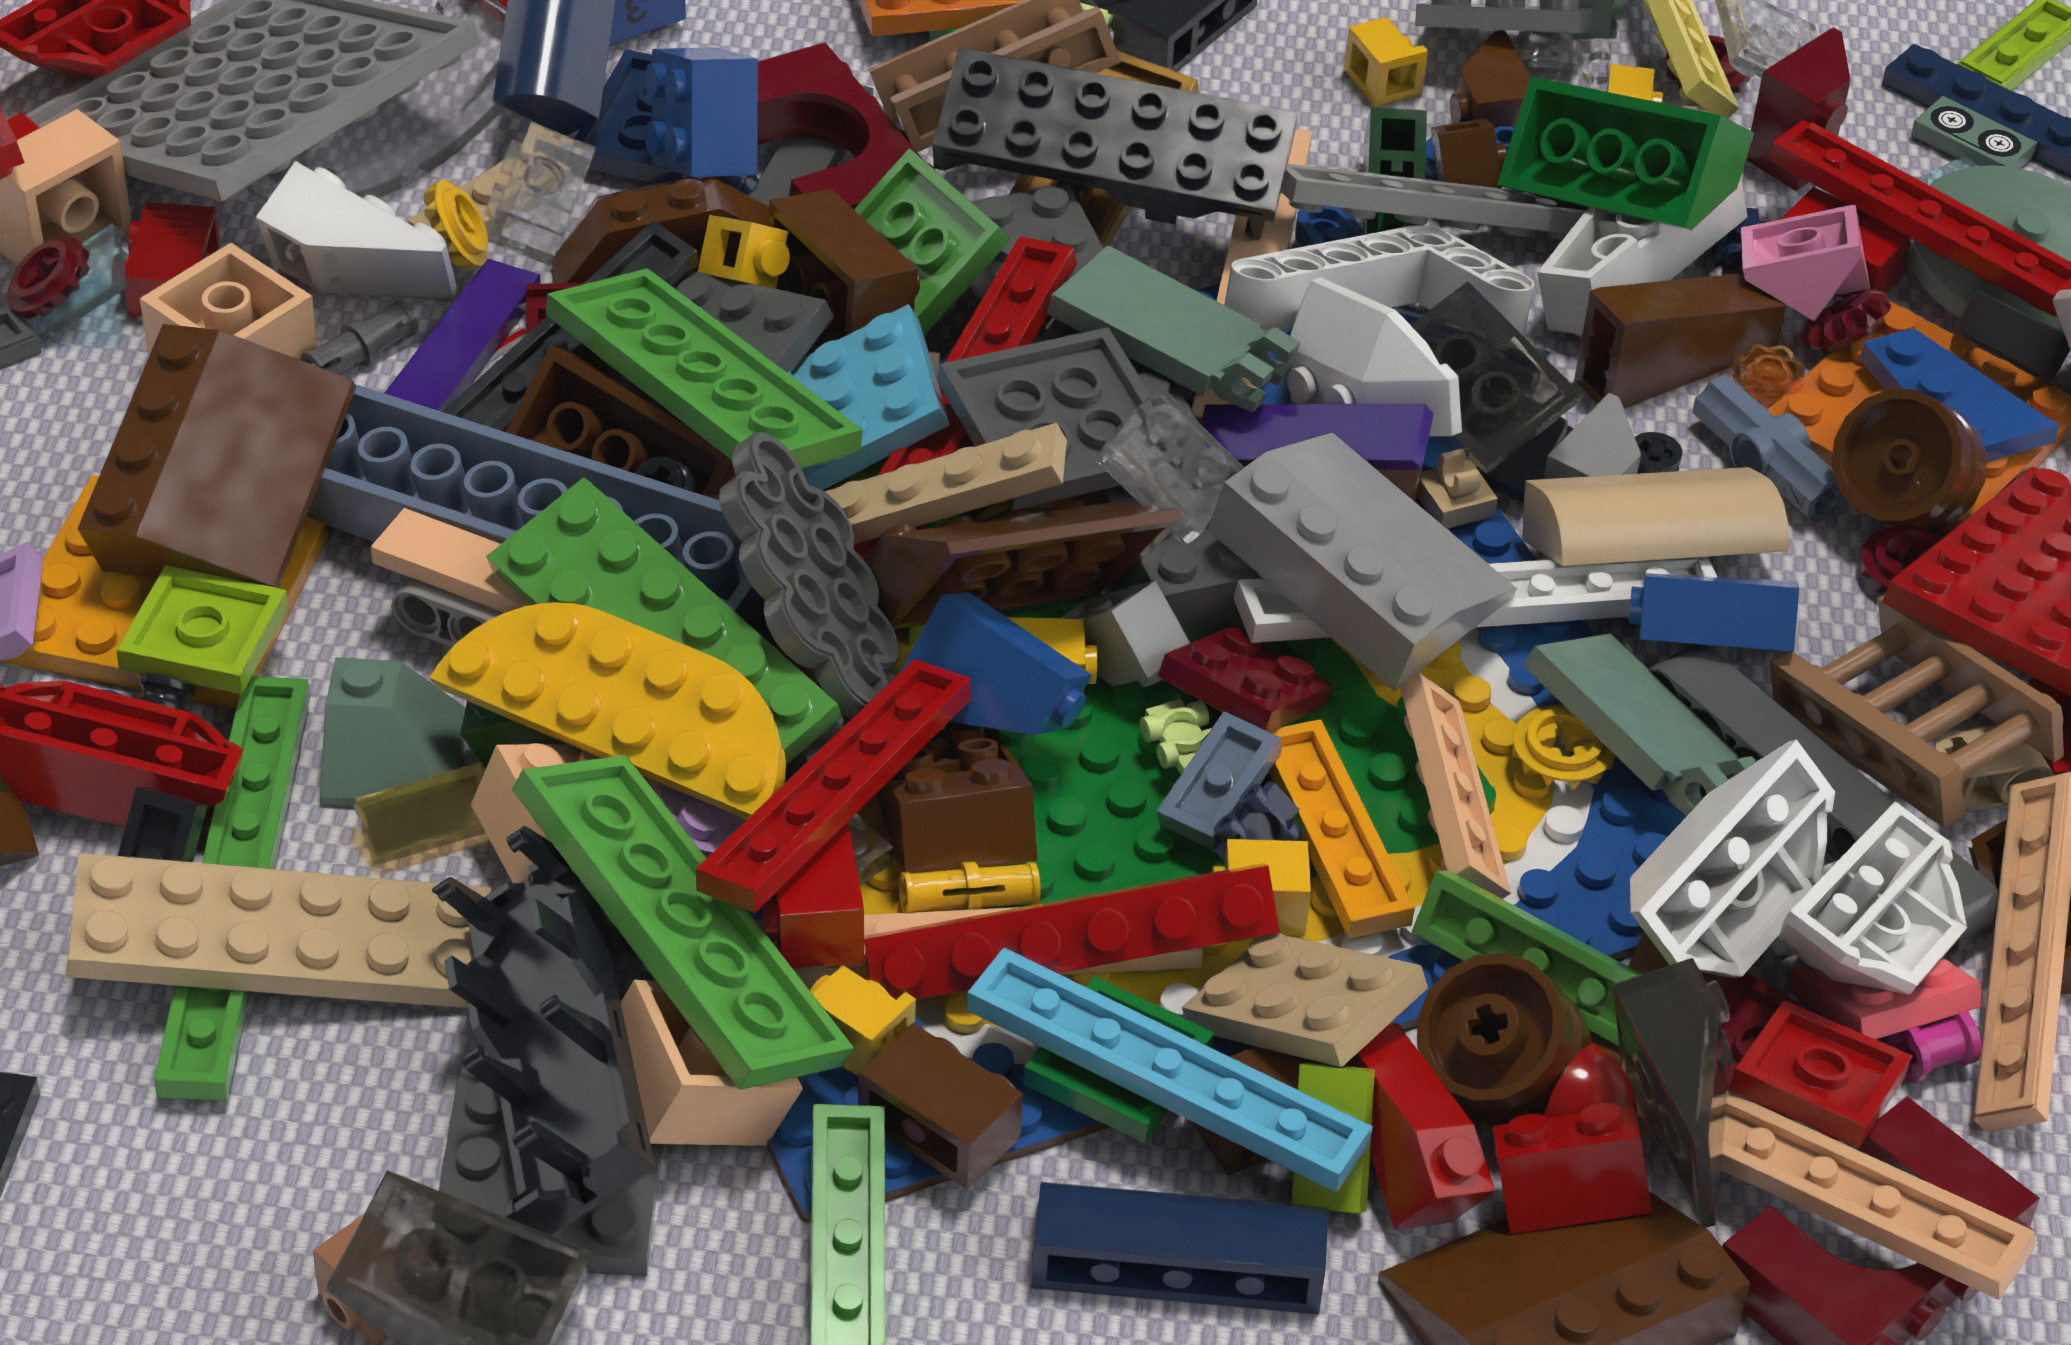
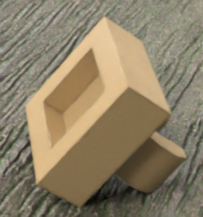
M1463 448L1440 454L1437 468L1423 471L1422 479L1419 482L1418 499L1427 512L1446 529L1494 517L1498 498L1471 459L1465 461L1466 452Z

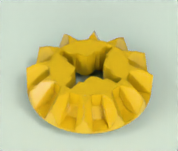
M440 180L430 185V189L424 192V203L426 205L424 215L429 220L432 229L445 239L451 262L457 267L462 266L468 271L483 265L487 259L488 234L478 208L465 191L456 187L448 180Z
M1548 705L1534 709L1525 714L1518 721L1514 729L1512 756L1522 760L1524 775L1541 774L1546 787L1555 780L1565 781L1573 791L1582 780L1598 784L1604 771L1611 770L1613 767L1615 754L1564 705ZM1556 737L1560 738L1561 744H1565L1567 751L1573 752L1572 757L1562 756L1559 748L1553 747Z

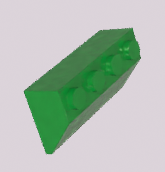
M1530 76L1497 185L1506 189L1692 231L1737 189L1754 132L1721 115Z

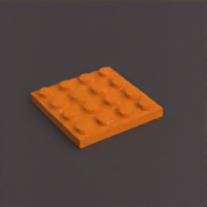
M1889 301L1891 309L1884 317V322L1875 331L1855 343L1830 352L1776 401L1768 411L1774 417L1782 413H1791L1797 417L1809 435L1811 450L1832 468L1834 439L1845 417L1865 398L1886 391L1860 360L1864 341L1915 328L2057 423L2059 429L2054 443L1987 462L1985 483L1974 506L1955 523L1939 529L1949 534L2032 466L2037 468L2071 435V395L2015 367L2010 362L2002 360L1965 341L1960 336L1952 334L1915 315L1910 310ZM1910 457L1907 466L1911 463L1912 457Z

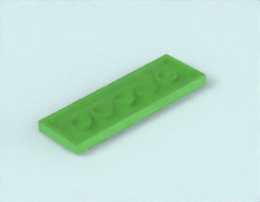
M648 268L547 294L546 315L731 460L733 449L754 432H764L777 438L794 455L801 469L812 465L827 464L833 459L860 452L863 429Z
M585 477L486 556L492 571L529 605L559 602L589 606L729 664L752 683L774 715L773 718L778 728L781 747L785 752L786 765L842 718L838 704Z
M626 755L522 769L512 787V791L739 1090L843 1066L854 1047L750 913L743 908L696 891L695 869L706 857Z

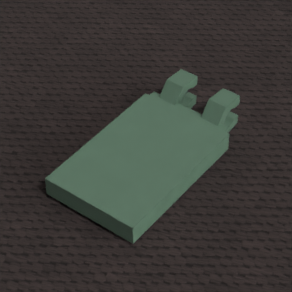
M1109 245L1052 294L1046 313L1082 333L1109 327L1126 356L1202 396L1212 389L1220 399L1252 413L1263 403L1266 392L1261 390V388L1267 382L1280 386L1287 379L1288 372L1292 369V366L1285 362H1288L1297 353L1300 345L1299 341L1277 327L1265 331L1261 329V324ZM1268 351L1273 352L1278 357V359L1283 360L1285 362H1278L1274 360L1270 356ZM1242 377L1248 379L1252 385L1258 388L1249 387L1243 381Z
M1612 634L1534 646L1523 664L1544 687L1652 791L1664 789L1669 802L1686 816L1702 800L1700 796L1701 785L1705 788L1706 794L1756 763L1752 756L1739 758V755Z

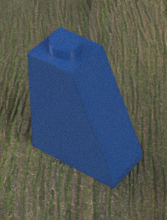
M1646 573L1644 587L1632 586L1629 624L1641 625L1640 640L1794 651L1799 584L1795 581Z
M970 592L941 595L900 672L903 671L916 659L971 678V700L949 722L1031 735H1039L1069 727L1077 719L1085 705L1086 696L1082 692L1092 674Z

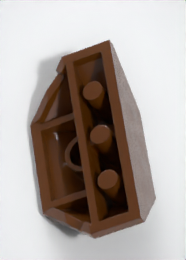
M715 176L685 177L596 196L551 259L556 283H584L652 221H655L696 249L699 266L709 215L767 226L769 206ZM730 232L723 266L735 265L741 234ZM698 266L694 268L692 271L697 272Z

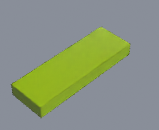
M2035 0L1961 59L1957 65L1970 71L1978 72L1985 76L1986 79L2012 91L2071 43V7L2057 0Z

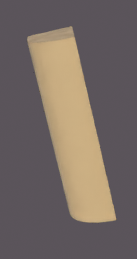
M1750 467L1525 480L1522 540L1561 566L1789 551V527L1781 495L1769 478Z

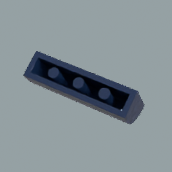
M508 0L493 102L563 137H567L598 120L600 117L615 0Z
M1041 1181L1031 1288L1319 1314L1326 1272L1327 1208Z

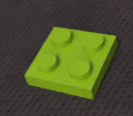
M165 565L116 649L118 667L122 670L156 674L189 684L243 694L289 609L287 590Z

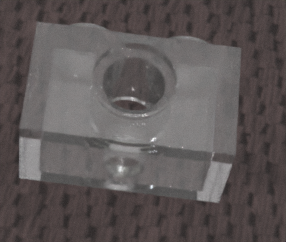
M531 122L523 143L511 140L500 172L510 175L507 186L495 182L483 215L494 219L488 233V242L551 266V259L555 257L596 147Z

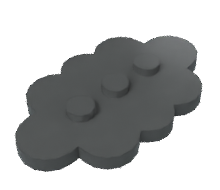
M754 432L740 442L732 451V463L736 476L726 482L720 489L719 502L722 513L730 528L742 541L739 549L741 568L749 583L765 600L764 615L774 640L784 653L797 664L814 670L823 691L838 704L842 714L852 719L888 685L885 673L895 667L899 661L900 646L896 633L889 620L877 607L879 603L877 580L869 566L854 551L855 536L852 525L843 509L825 491L808 485L798 461L782 442L767 433Z

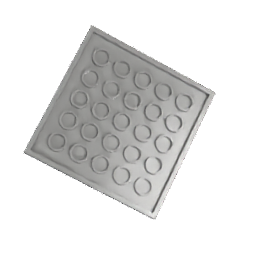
M222 0L191 18V26L105 76L84 80L27 113L26 116L41 128L78 109L121 141L125 175L142 179L145 182H153L175 188L181 192H190L212 198L217 202H226L237 199L245 194L247 186L261 177L286 169L290 166L291 159L305 150L330 142L335 137L334 133L349 123L374 115L377 112V106L393 96L413 91L419 86V80L432 72L457 64L461 60L460 55L480 44L474 22L372 0Z

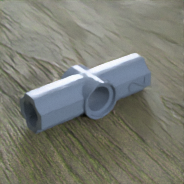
M1725 374L1710 380L1706 388L1695 397L1692 413L1730 447L1731 460L1735 468L1750 467L1769 478L1778 491L1806 517H1810L1815 523L1831 517L1836 508L1846 500L1845 496L1839 491L1833 469L1811 450L1809 435L1797 417L1791 413H1782L1774 417L1739 384L1732 381Z

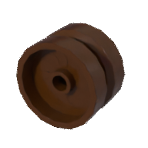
M1888 389L1865 398L1845 417L1834 439L1832 469L1839 491L1856 510L1893 527L1932 532L1951 525L1974 506L1985 483L1987 454L1980 432L1963 413L1917 390ZM1910 457H1912L1911 463L1907 466Z
M1507 953L1475 955L1449 968L1429 989L1417 1017V1048L1420 1054L1454 1098L1460 1101L1477 1118L1496 1125L1508 1124L1512 1119L1522 1115H1544L1552 1091L1563 1071L1579 1051L1591 1044V1033L1580 1008L1535 964Z

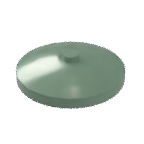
M1993 165L1974 166L1952 171L1929 185L2071 262L2070 186L2033 171ZM1913 239L1911 240L1907 257L1914 274L1926 291L1940 305L1961 319L1974 293L1981 291L2064 334L2058 316L2054 317L2045 311L2032 307L2028 302L1983 280L1979 275L1946 257L1934 253L1923 244Z

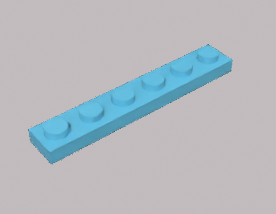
M1006 948L1000 951L967 993V1011L1334 1192L1338 1191L1370 1145L1373 1126Z

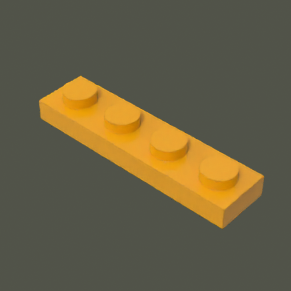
M1322 720L1280 727L1271 731L1270 733L1281 738L1282 752L1269 770V774L1273 782L1300 809L1292 820L1302 829L1301 841H1308L1309 857L1348 938L1353 939L1412 926L1415 907Z

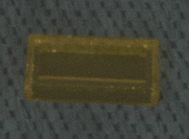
M480 762L355 798L354 808L374 866L486 834L471 806V802L485 772L483 763Z

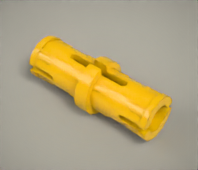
M973 861L960 863V869L912 874L909 872L901 873L899 893L903 913L975 910L987 907L1039 904L1041 885L1039 871L1034 862H1027L1022 865L978 868L977 863ZM995 885H997L995 888L973 889V890H972V889H964V890H958V891L943 892L944 890H947V889L981 888V887H983V886H995Z

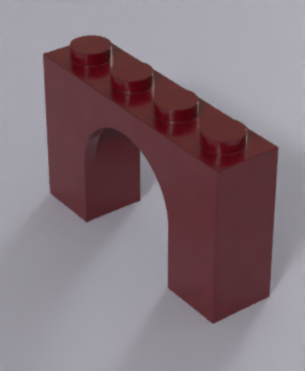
M826 42L758 61L757 145L791 136H812L837 143L856 157L841 165L791 179L789 196L832 189L848 205L855 209L909 148L922 159L909 143L904 131L897 129L882 111L878 100L873 95L868 94L853 76L849 65L841 61Z
M1908 1096L1877 1120L1861 1147L1857 1148L1862 1153L2035 1231L2030 1226L2040 1198ZM1772 1206L1765 1209L1725 1241L1722 1246L1750 1282L1743 1312L1783 1345H1903L1911 1337L1921 1341L1937 1327L1945 1314L1946 1308L1957 1298L1967 1302L1979 1292L1918 1262L1893 1270L1867 1269L1847 1263L1825 1250Z

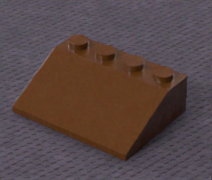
M162 324L77 528L101 570L104 572L158 578L164 566L168 565L279 588L356 390L354 381L221 330Z
M1072 500L1061 503L1048 512L1030 514L1029 509L1022 508L1013 511L1008 510L992 520L974 522L971 516H960L941 523L937 528L917 530L913 524L895 526L880 534L879 541L863 560L877 580L879 587V603L877 607L889 620L892 628L898 629L926 624L941 595L970 592L1001 613L1084 600L1089 597L1112 592L1182 521L1179 508L1121 503H1103L1086 506L1083 500Z
M1650 1191L1653 1212L1650 1214L1510 1234L1508 1219L1506 1218L1380 1271L1378 1276V1282L1423 1345H1715L1737 1334L1750 1287L1748 1279L1708 1229Z

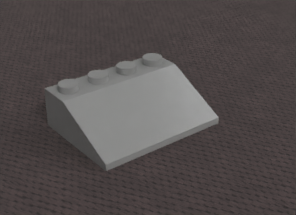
M1334 433L1267 451L1226 480L1207 529L1393 691L1397 690L1513 598L1517 591V588Z

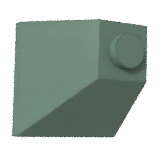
M335 657L325 703L320 789L321 806L366 809L458 782L465 748V740L460 735L466 707L401 661Z

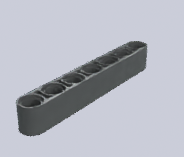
M1691 644L1648 669L1739 755V758L1752 756L1757 762L1789 741L1797 740L1835 791L1832 812L1827 813V845L1825 851V858L1833 865L1895 802L1711 647L1705 644ZM1952 850L1953 860L1949 865L1959 885L1967 929L1945 956L1959 952L1995 929L1999 894L1998 889L1984 875L1954 850Z

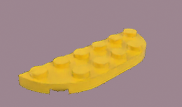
M553 602L524 606L505 612L478 626L458 641L438 663L429 677L440 690L600 758L626 755L642 776L745 820L785 784V752L781 747L778 728L773 718L774 715L749 680L729 664L711 655L589 606Z

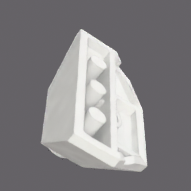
M1322 277L1311 280L1297 311L1290 334L1292 338L1300 342L1297 353L1288 361V364L1292 366L1287 375V387L1291 395V402L1295 404H1426L1434 413L1429 436H1453L1461 433L1458 375L1446 363L1442 365L1438 363L1427 342L1395 309Z
M1797 740L1785 743L1709 792L1630 877L1631 914L1670 966L1730 978L1742 977L1779 936L1783 920L1789 911L1821 879L1827 845V813L1832 812L1835 791Z
M1894 802L1789 911L1783 920L1779 939L1796 951L1803 962L1813 968L1820 969L1835 981L1910 995L1967 929L1959 885L1949 865L1953 860L1950 841L1900 804Z

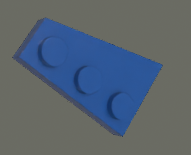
M1915 328L1864 341L1860 360L1885 390H1917L1963 413L1980 432L1987 454V462L2055 442L2059 429L2057 423Z

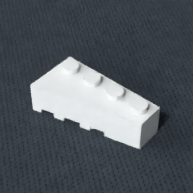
M1742 177L1737 189L1692 231L1588 207L1537 272L1547 329L1549 331L1572 333L1582 337L1591 290L1599 287L1668 281L1675 277L1747 218Z

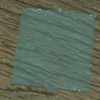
M113 223L82 243L90 252L87 261L90 270L86 276L79 280L80 290L72 292L67 297L66 305L58 304L55 306L50 315L46 317L37 315L35 317L37 335L44 342H47L127 288L124 262L127 260L128 254L122 249L120 230Z

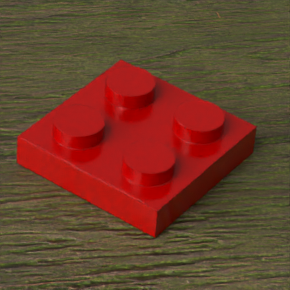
M1783 1000L1736 1066L1729 1091L1750 1099L1755 1104L1768 1110L1777 1111L1813 1127L1827 1137L1842 1140L1860 1148L1904 1080L1912 1055Z

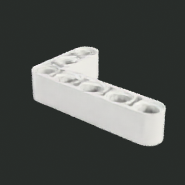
M1415 225L1236 260L1231 264L1224 305L1261 324V329L1265 331L1273 327H1277L1281 331L1292 329L1297 311L1310 281L1322 277L1388 307L1418 302L1481 339L1497 344L1509 345L1522 342L1524 338L1535 283L1525 274L1442 229Z

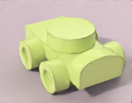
M1179 699L1146 709L1145 717L1140 719V729L1146 742L1149 743L1156 740L1161 742L1156 747L1157 757L1161 766L1164 769L1176 766L1180 774L1183 773L1212 729L1201 731L1199 728L1209 724V713L1206 705L1201 700L1189 703L1187 707Z

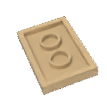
M1275 933L1260 936L1253 940L1242 955L1221 973L1211 977L1205 983L1204 988L1181 1008L1185 1019L1215 1032L1214 1036L1342 1068L1424 993L1428 986L1421 965Z

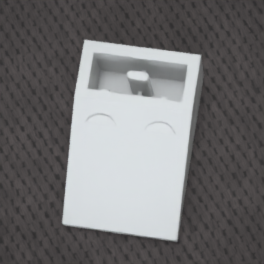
M295 161L256 216L272 265L321 293L454 299L458 294L446 241L437 231L423 223H416L413 227L395 217L396 214L393 209L375 196L366 195L363 199L348 191L345 184L336 175L324 168L316 167L312 171Z

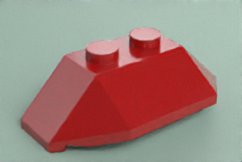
M33 0L0 19V47L25 62L73 81L105 76L190 27L192 0Z
M69 681L24 682L6 688L0 684V778L23 802L125 828L136 787H150L208 805L207 808H210L225 800L242 761L244 749L234 742H227L218 730L195 713Z

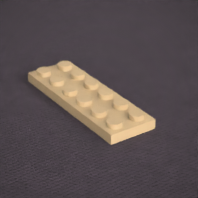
M78 853L66 977L468 1008L466 1000L449 990L444 961L452 955L464 964L471 962L475 958L468 921L446 901L442 902L432 892V888L439 883ZM465 885L483 897L491 893V887Z

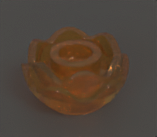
M1753 344L1742 355H1738L1733 363V381L1739 384L1764 408H1770L1776 401L1783 399L1782 396L1800 392L1805 385V382H1802L1805 372L1803 363L1795 357L1788 347L1783 345L1765 347L1761 344Z

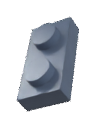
M1223 712L1158 808L1159 825L1211 849L1220 839L1214 832L1215 825L1225 815L1229 813L1234 814L1239 809L1245 808L1239 802L1241 795L1251 785L1261 784L1282 752L1281 738L1227 712Z

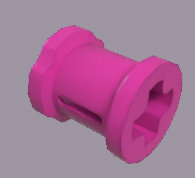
M1968 1011L1889 1035L1890 1046L1912 1055L1905 1078L1913 1083L1925 1080L1933 1069L1954 1062L1958 1065L1967 1066L1977 1062L1981 1056L1982 1043L1980 1033Z

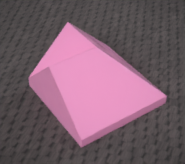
M1856 205L1741 227L1742 264L1745 280L1813 321L1816 320L1833 296L1870 289Z

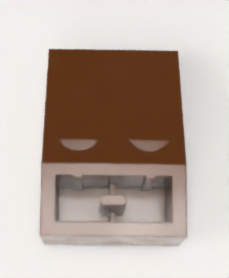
M948 722L945 725V729H941L876 793L893 856L902 873L909 872L912 874L958 870L962 862L975 861L978 868L1038 860L1032 784L997 731L993 728Z

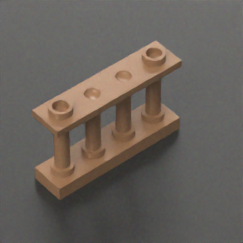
M1023 0L871 67L868 71L887 117L891 121L896 118L899 119L909 143L918 153L931 147L933 144L959 47L1092 73L1101 72L1121 63L1103 13L1097 6L1083 12L1079 0Z
M1884 595L1878 598L1881 634L1822 668L1818 665H1812L1793 651H1785L1769 660L1773 699L1836 753L1943 828L1964 816L1963 777L2020 743L2025 742L2053 762L2064 757L2062 728L2064 719L2061 706L2052 697L2045 693H2040L1967 644L1882 603ZM1893 655L1912 667L1864 696L1858 693L1854 694L1843 686V684ZM1934 684H1938L1955 696L1907 725L1897 723L1884 714ZM1979 712L1999 725L1950 755L1939 752L1928 744L1929 741Z

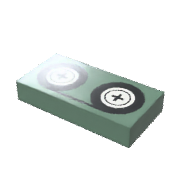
M1945 96L1938 99L1914 120L1911 136L1972 167L1993 165L2021 169L2033 158L2037 145L2036 141Z

